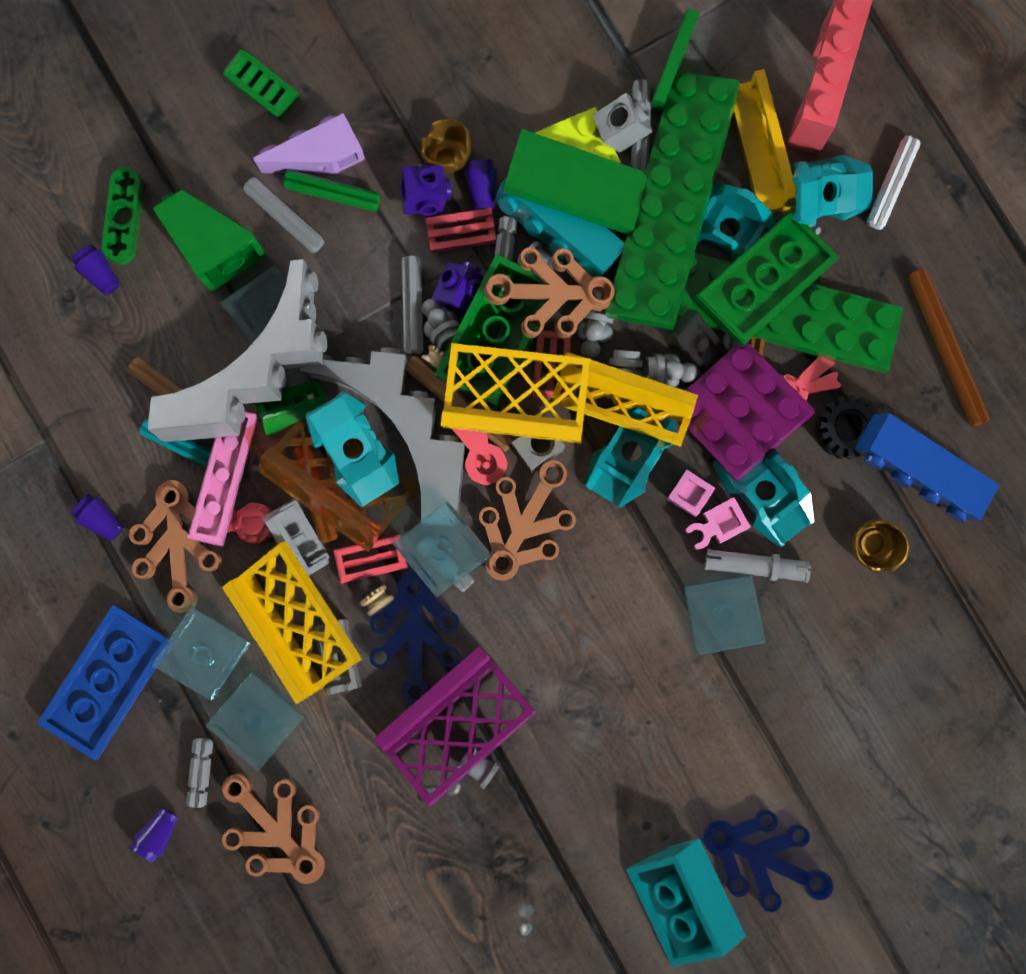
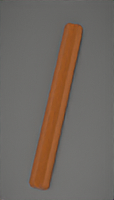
M925 268L913 271L908 275V281L969 424L974 427L986 423L990 419L930 276Z

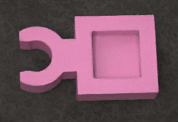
M733 497L703 513L706 524L694 523L685 529V533L689 534L697 530L702 534V541L693 546L694 550H699L709 544L712 536H715L718 544L749 529L750 525L736 499Z

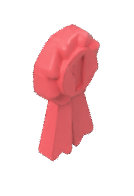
M818 357L798 378L789 374L781 375L806 401L810 395L836 391L841 387V383L837 381L838 372H833L819 378V376L835 364L834 361L823 357Z
M479 403L473 409L484 410V407ZM452 429L469 449L465 468L471 480L482 485H490L504 476L508 464L506 457L500 447L488 443L487 433Z
M250 502L238 511L233 509L227 533L236 532L239 538L248 544L260 545L272 537V534L262 517L272 512V510L267 505Z

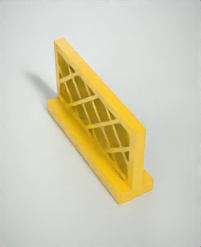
M451 343L441 426L458 430L581 443L590 359ZM458 352L474 354L481 365L465 377L457 368ZM479 354L489 355L491 357L484 362L483 359L479 356ZM498 357H507L515 369L499 381L488 365ZM513 358L524 359L525 361L518 365ZM532 361H542L550 373L534 385L522 369ZM548 362L560 363V365L553 369ZM566 365L582 366L581 380L569 389L557 373ZM485 368L496 384L480 396L469 383V380ZM457 372V374L460 376L462 380L455 385V376ZM519 372L531 388L514 400L503 384ZM554 376L566 392L549 404L537 388ZM466 384L477 399L466 408L452 406L453 393ZM580 386L578 400L572 392ZM499 387L512 402L501 412L492 411L484 402V399ZM532 392H535L546 406L536 416L526 415L518 405ZM569 395L578 406L576 420L561 419L553 407ZM481 403L486 410L473 408ZM516 407L520 414L507 412ZM550 411L555 418L542 416Z
M286 541L279 543L238 578L229 581L222 587L296 704L317 693L329 682L362 660ZM281 555L287 565L286 574L276 571V557ZM255 574L266 576L265 591L254 576ZM275 579L286 583L285 597L275 594ZM295 586L303 589L306 594V604L294 600ZM274 603L285 606L284 620L274 607ZM294 609L305 612L304 626L293 623ZM314 615L321 617L325 624V633L313 630ZM293 632L304 635L303 649L300 648L293 637ZM313 639L324 642L323 656L312 653ZM333 645L340 647L348 659L347 661L342 663L332 659ZM311 661L323 665L322 679H320L311 665Z

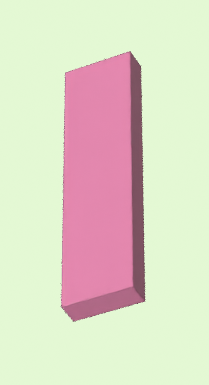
M245 411V419L241 423L240 436L214 438L188 534L189 539L223 547L256 426L257 413Z

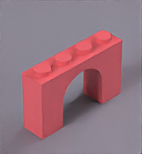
M834 0L819 33L813 54L814 57H818L804 100L795 115L786 147L818 156L835 129L873 0Z

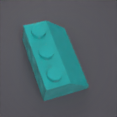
M699 838L675 844L626 869L672 967L724 957L746 937Z

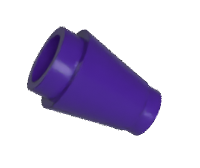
M480 159L467 162V170L464 173L474 204V210L494 209L497 168L494 167L493 160Z
M93 244L81 249L71 259L75 265L74 270L105 296L113 293L121 285L102 250L96 249Z
M87 494L71 512V515L76 518L75 523L104 539L106 538L109 542H112L124 529V526L120 524L119 520L98 496L94 498L91 494Z
M161 807L132 838L134 842L130 849L140 857L154 863L158 856L162 857L179 817Z

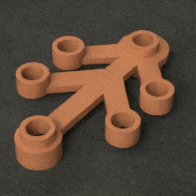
M528 247L518 256V264L525 271L532 270L546 285L513 284L506 275L496 274L484 286L485 298L494 305L505 304L509 299L548 300L534 315H529L522 322L521 331L528 338L537 337L543 331L544 324L567 300H582L569 316H562L554 326L555 333L560 338L566 339L571 337L577 331V325L592 309L601 311L609 307L615 292L610 280L602 276L591 277L574 260L572 252L565 248L559 249L554 253L551 258V265L556 271H567L579 285H567L541 259L540 253L535 248ZM524 255H531L534 258V264L527 263ZM559 255L564 256L567 259V265L560 264L557 257ZM492 287L500 288L502 296L496 297L492 293ZM593 289L600 291L601 299H596L593 296ZM529 321L536 323L538 330L535 332L529 330L527 323ZM561 322H567L571 327V331L565 332L561 328Z
M549 460L541 465L539 469L541 481L522 515L515 496V481L505 476L496 482L495 488L497 493L502 496L512 533L504 545L497 525L499 521L497 509L487 506L480 511L479 520L485 526L491 546V551L485 560V566L489 575L494 579L500 581L511 579L518 572L520 565L541 559L553 560L558 556L559 546L551 539L542 541L539 547L517 551L524 539L558 529L567 531L575 526L576 517L569 510H561L556 516L534 522L552 488L559 487L566 480L567 471L561 462ZM550 467H555L559 472L555 480H549L546 477V471ZM504 480L512 483V490L509 493H502L499 489L500 483ZM487 510H491L496 514V519L492 523H486L482 518L483 513ZM562 514H569L572 521L569 526L564 527L560 525L559 518ZM549 543L553 544L555 547L554 554L545 556L542 552L543 546ZM499 557H506L509 560V565L505 569H499L496 566V560Z
M169 480L162 483L156 491V507L142 524L134 525L129 531V538L134 544L147 545L153 538V531L167 516L168 529L145 558H139L134 561L132 573L139 579L151 578L155 574L156 566L169 551L172 589L168 592L167 604L174 612L187 613L196 607L198 596L193 588L187 586L184 548L198 559L199 566L205 571L218 570L222 565V557L218 552L207 549L199 541L188 538L189 533L182 528L181 514L192 521L196 507L189 502L190 493L188 488L179 481ZM174 491L176 499L174 502L169 503L167 495L169 492ZM143 528L146 535L142 541H139L137 539V532ZM209 555H213L215 558V564L212 567H208L205 562ZM145 562L148 565V571L145 575H142L139 567ZM178 593L184 595V602L180 606L175 602V597Z
M236 773L226 778L222 786L224 797L230 802H239L266 832L242 831L240 828L234 827L223 834V846L230 851L237 850L241 846L280 847L290 858H267L264 854L256 853L246 862L247 872L254 877L261 876L265 872L291 873L295 880L303 884L317 881L325 870L324 857L315 849L316 823L320 818L319 809L315 805L307 804L298 811L297 819L303 826L300 847L291 837L292 800L296 793V785L292 780L282 779L274 786L273 792L278 799L276 820L251 793L253 785L247 775ZM233 782L239 783L242 788L239 795H234L230 790ZM285 783L290 786L291 793L289 796L281 795L279 791L281 784ZM310 809L314 812L315 818L312 822L304 820V810ZM230 833H236L239 836L238 845H232L228 841ZM253 859L262 861L263 869L261 871L253 869ZM303 860H309L312 863L313 869L311 872L302 870L301 862Z

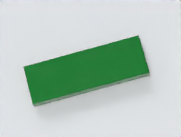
M689 8L685 12L652 98V112L660 115L663 113L671 87L695 30L700 13Z

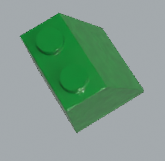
M183 190L165 195L159 201V204L153 208L196 276L212 293L268 258L250 231Z

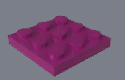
M748 342L742 348L736 344L686 390L698 395L688 430L737 482L815 413L814 408Z

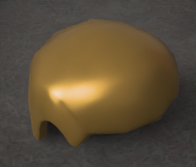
M450 118L434 122L430 134L426 138H422L421 149L424 163L430 166L443 165L444 174H451L463 168L469 161L472 151L470 134L466 126L462 122Z
M883 519L870 520L860 525L854 532L851 544L855 559L865 568L872 571L891 572L896 570L907 560L910 550L907 534L898 525Z

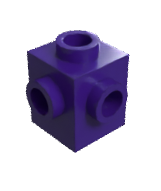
M420 164L418 166L402 168L399 188L403 214L421 213L422 215L429 216L443 213L446 199L451 198L450 179H445L443 165L430 166L429 164Z
M464 261L462 265L448 263L440 275L439 283L431 299L447 310L453 311L457 315L465 316L484 279V276L480 274L482 269L467 261Z

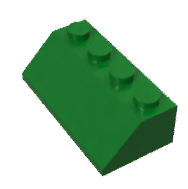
M496 254L451 343L528 352L534 338H528L522 333L521 324L529 315H534L548 300L509 299L505 304L494 305L485 298L484 286L496 274L506 275L513 284H546L533 271H525L519 264ZM492 287V293L496 297H501V289ZM532 321L527 323L529 330L533 332L538 330L536 323ZM451 343L434 375L446 384ZM458 352L457 368L465 377L481 365L474 354ZM479 354V356L483 359L484 362L491 357L489 355ZM498 357L488 365L499 381L515 369L507 357ZM513 358L518 365L522 364L524 360ZM485 368L469 380V383L480 396L496 384ZM457 372L455 376V385L462 380L460 376L457 374ZM515 375L503 384L507 391ZM466 384L457 389L458 392L474 401L477 399ZM499 387L485 398L484 402L490 409L498 411L505 393Z

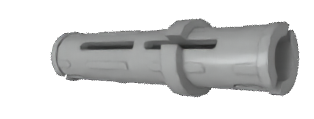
M710 548L706 550L704 570L769 577V581H777L779 578L808 583L811 571H808V568H811V561L780 558V554H772L771 557L711 550Z

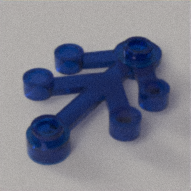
M420 571L405 573L398 582L397 589L399 595L381 613H375L369 621L370 628L374 632L385 633L391 627V620L408 605V620L382 647L375 648L371 652L370 662L376 668L388 666L392 656L408 640V681L402 687V697L409 705H413L430 690L428 683L423 680L422 639L439 655L442 665L453 667L460 660L458 649L449 646L422 620L423 605L439 619V626L443 631L453 632L460 624L458 615L448 611L431 595V581L427 575ZM413 581H417L421 585L420 592L415 595L411 594L408 590L409 584ZM452 615L455 618L456 624L453 628L448 629L443 625L445 616ZM379 616L384 617L387 622L386 627L382 630L377 629L374 625L375 619ZM446 650H453L455 652L456 660L453 663H447L443 659V654ZM378 651H383L387 655V660L384 664H378L375 661L374 657ZM413 685L419 686L422 690L421 696L417 699L412 698L409 694V689Z
M762 809L757 812L755 818L733 826L727 821L717 820L711 822L705 828L703 833L704 845L710 853L720 856L728 877L727 888L733 896L743 897L749 891V882L740 874L734 853L748 860L760 892L759 904L767 912L777 911L781 907L782 900L780 895L774 890L766 868L802 884L804 891L815 900H824L832 894L833 881L824 871L820 869L806 871L772 855L793 846L803 847L807 845L810 840V834L802 825L794 824L788 828L787 833L755 845L740 839L760 830L771 832L777 827V816L768 809ZM766 814L771 815L772 823L767 827H763L760 823L762 816ZM800 829L804 832V837L801 841L795 842L792 835L794 831ZM718 832L726 834V840L722 844H717L714 841V836ZM815 877H820L822 880V884L818 889H812L810 885L811 880ZM737 879H741L744 882V887L740 891L732 889V883ZM770 894L775 895V904L766 906L764 904L765 897Z

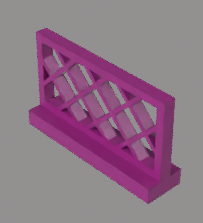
M479 646L373 740L381 750L386 752L427 806H432L529 720L536 711L499 669L491 657ZM490 671L499 679L498 694L480 693L481 679ZM474 686V692H468ZM504 686L512 695L504 694ZM461 697L473 698L471 717L453 716L454 703ZM479 698L497 699L495 719L477 718ZM503 700H517L525 709L514 720L501 719ZM448 709L447 716H440ZM434 721H446L445 741L427 740L428 726ZM453 722L471 723L469 742L451 741ZM477 723L495 724L494 738L487 744L475 743ZM501 725H508L500 732ZM421 733V739H414ZM408 744H420L418 765L405 764L397 753ZM426 745L444 746L442 766L424 765ZM450 746L468 748L467 762L461 767H448ZM474 748H482L474 755ZM410 769H417V777H415ZM424 770L441 771L440 786L429 794L422 785ZM448 772H455L447 779Z

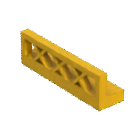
M765 69L757 70L754 72L750 82L740 84L732 117L751 190L755 197L772 213L791 209L796 201V186L793 182V174Z
M569 352L565 354V356L584 358ZM590 360L584 414L681 447L698 395ZM566 365L561 369L560 378L567 385H575L581 380L582 366ZM557 382L551 395L550 403L560 397L563 392V387L559 382ZM570 397L564 398L557 404L576 412L578 406ZM606 397L612 399L615 406L603 409L598 407L594 400ZM639 408L644 410L648 417L636 420L629 416L627 410ZM669 418L681 422L678 433L663 429L660 421Z

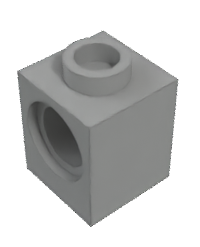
M627 93L593 114L603 143L619 153L653 132L648 121L651 117L648 107L642 100L637 101Z
M518 437L511 442V446L532 474L543 463L552 460L564 451L565 445L562 443L563 441L549 440L551 447L544 453H537L532 449L531 442L534 438Z

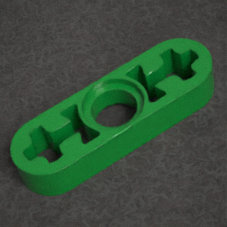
M130 167L116 169L112 173L109 182L102 252L112 263L117 265L130 263L134 259L137 249L144 182L139 174ZM127 177L134 182V185L127 187L126 196L131 201L133 200V202L125 200V190L120 185V183L127 181ZM121 208H128L132 213L131 219L125 224H117L115 222V214ZM114 230L121 232V243L126 247V250H120L118 256L112 250V247L119 245L120 236L113 232Z

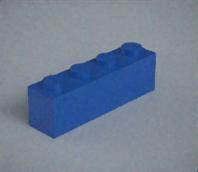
M890 413L874 414L854 449L864 456L863 462L878 470L885 469L892 474L890 478L895 483L907 488L913 487L919 491V498L932 505H941L947 509L945 512L947 516L962 523L965 520L981 521L1000 484Z

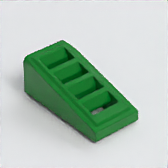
M243 49L237 53L223 72L227 84L278 120L283 117L299 96V93ZM257 74H259L260 78L256 81L252 88L249 87L248 85L251 83L254 77ZM269 82L272 83L271 87L262 97L260 93ZM278 91H283L284 93L275 105H272L270 102Z
M315 379L282 389L281 401L254 403L263 432L265 436H269L305 418L307 412L314 411L328 402V399L319 380ZM312 394L314 398L308 400L307 396Z

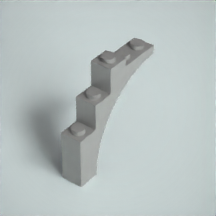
M303 259L290 261L286 286L276 311L263 332L240 357L224 370L200 384L176 393L151 397L148 430L163 442L240 436L241 423L245 419L243 404L281 401L282 387L286 385L284 369L322 366L323 352L327 350V338L325 333L315 324L314 292L318 291V278L316 273L312 272Z
M383 347L380 352L371 351L370 364H366L364 359L346 357L345 362L332 361V356L323 354L322 366L301 367L300 371L307 378L331 382L357 393L375 405L396 426L407 443L417 468L421 490V522L429 525L457 527L466 446L465 443L459 442V437L439 435L438 440H433L437 403L435 398H430V394L427 392L410 391L409 396L404 395L407 376L406 364L408 362L406 355L401 354L399 349Z

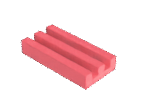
M491 208L425 218L431 253L497 242ZM486 219V222L434 230V227ZM488 230V235L436 243L435 239Z
M543 330L537 336L536 353H543L544 338L551 339L550 354L556 355L557 339L564 340L563 356H565L566 352L570 353L571 337L563 339L557 336L555 331ZM535 361L534 385L541 380L542 361ZM549 362L551 367L555 369V363ZM554 376L547 381L546 390H540V387L537 388L546 399L551 400ZM533 392L532 398H538V399H539V397L537 396V394H536L535 392Z
M400 534L333 550L341 584L408 568ZM395 544L396 550L343 562L342 558L344 555ZM398 557L399 563L346 575L345 571L348 568Z

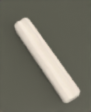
M905 136L901 140L868 216V226L881 230L886 225L920 146L918 139L912 136Z

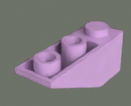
M344 113L338 116L330 115L319 122L318 126L308 131L300 130L289 137L288 141L278 146L269 145L263 148L259 155L253 157L261 173H286L287 170H294L305 174H336L364 160L365 157Z

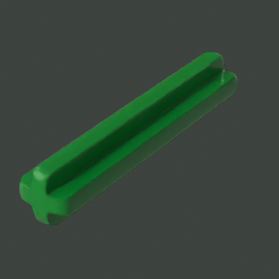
M287 170L283 179V185L288 190L370 211H377L381 200L378 192L294 170Z

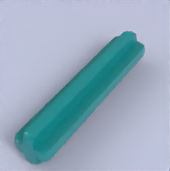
M149 419L142 423L139 430L140 435L207 468L211 449L193 440L163 442L148 430Z

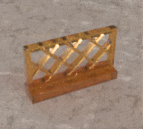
M305 417L296 422L273 448L269 447L261 456L258 472L369 552L377 542L378 537L416 493L419 485L397 470L399 484L407 489L402 496L387 497V492L381 495L382 498H376L363 507H360L354 500H344L338 494L337 487L340 486L336 483L334 464L328 454L327 458H308L307 445H313L311 437H305L304 427L308 424ZM355 438L348 439L344 443L350 448L351 456L347 457L354 458L357 457L356 453L360 455L362 452V443ZM288 446H301L303 459L289 460L281 452ZM329 466L330 480L315 479L311 476L310 467ZM395 504L390 510L389 505ZM383 505L385 517L377 524L366 516L365 507Z

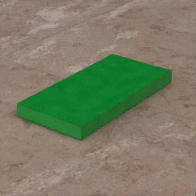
M522 129L502 191L628 235L632 234L635 228L648 173Z
M793 210L788 212L694 298L741 348L839 259V256L807 224L792 220L795 214Z

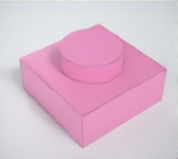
M686 470L667 500L696 518L715 488L689 470Z

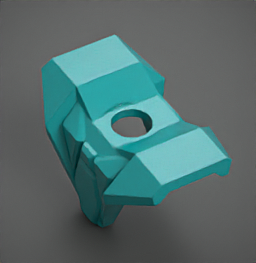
M845 155L813 162L801 161L790 163L793 182L796 185V213L793 215L792 220L815 226L817 219L821 216L828 215L844 221L872 208L873 170L870 165ZM831 182L833 185V195L829 201H826L823 196V190L825 185Z
M723 183L713 184L698 242L704 239L729 253L731 255V262H734L777 222L772 212L748 189H741ZM730 218L738 223L739 231L736 235L727 236L721 232L720 223L724 219Z
M342 391L334 399L314 411L307 412L306 420L314 448L323 446L334 464L336 483L360 507H363L399 484L395 455L391 450L382 445L379 440H375L376 434L363 414L366 405ZM351 438L359 439L363 446L360 455L354 458L347 457L343 452L344 443Z
M633 408L627 410L629 416L633 419L641 420L648 417L642 409ZM668 418L660 421L663 429L675 432V420ZM620 426L610 443L593 453L583 485L621 508L645 492L650 471L659 460L664 449L674 444ZM627 442L637 443L641 448L640 458L636 461L626 460L621 452L624 444Z
M776 448L738 482L717 460L714 461L713 466L727 494L738 493L756 516L753 527L777 547L785 545L793 536L814 522L810 491L800 481L797 470L793 465L785 462ZM769 481L773 484L775 494L772 499L765 501L756 495L755 490L759 482Z

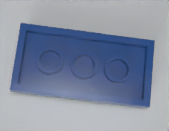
M112 605L37 724L91 759L98 760L174 640L120 606Z

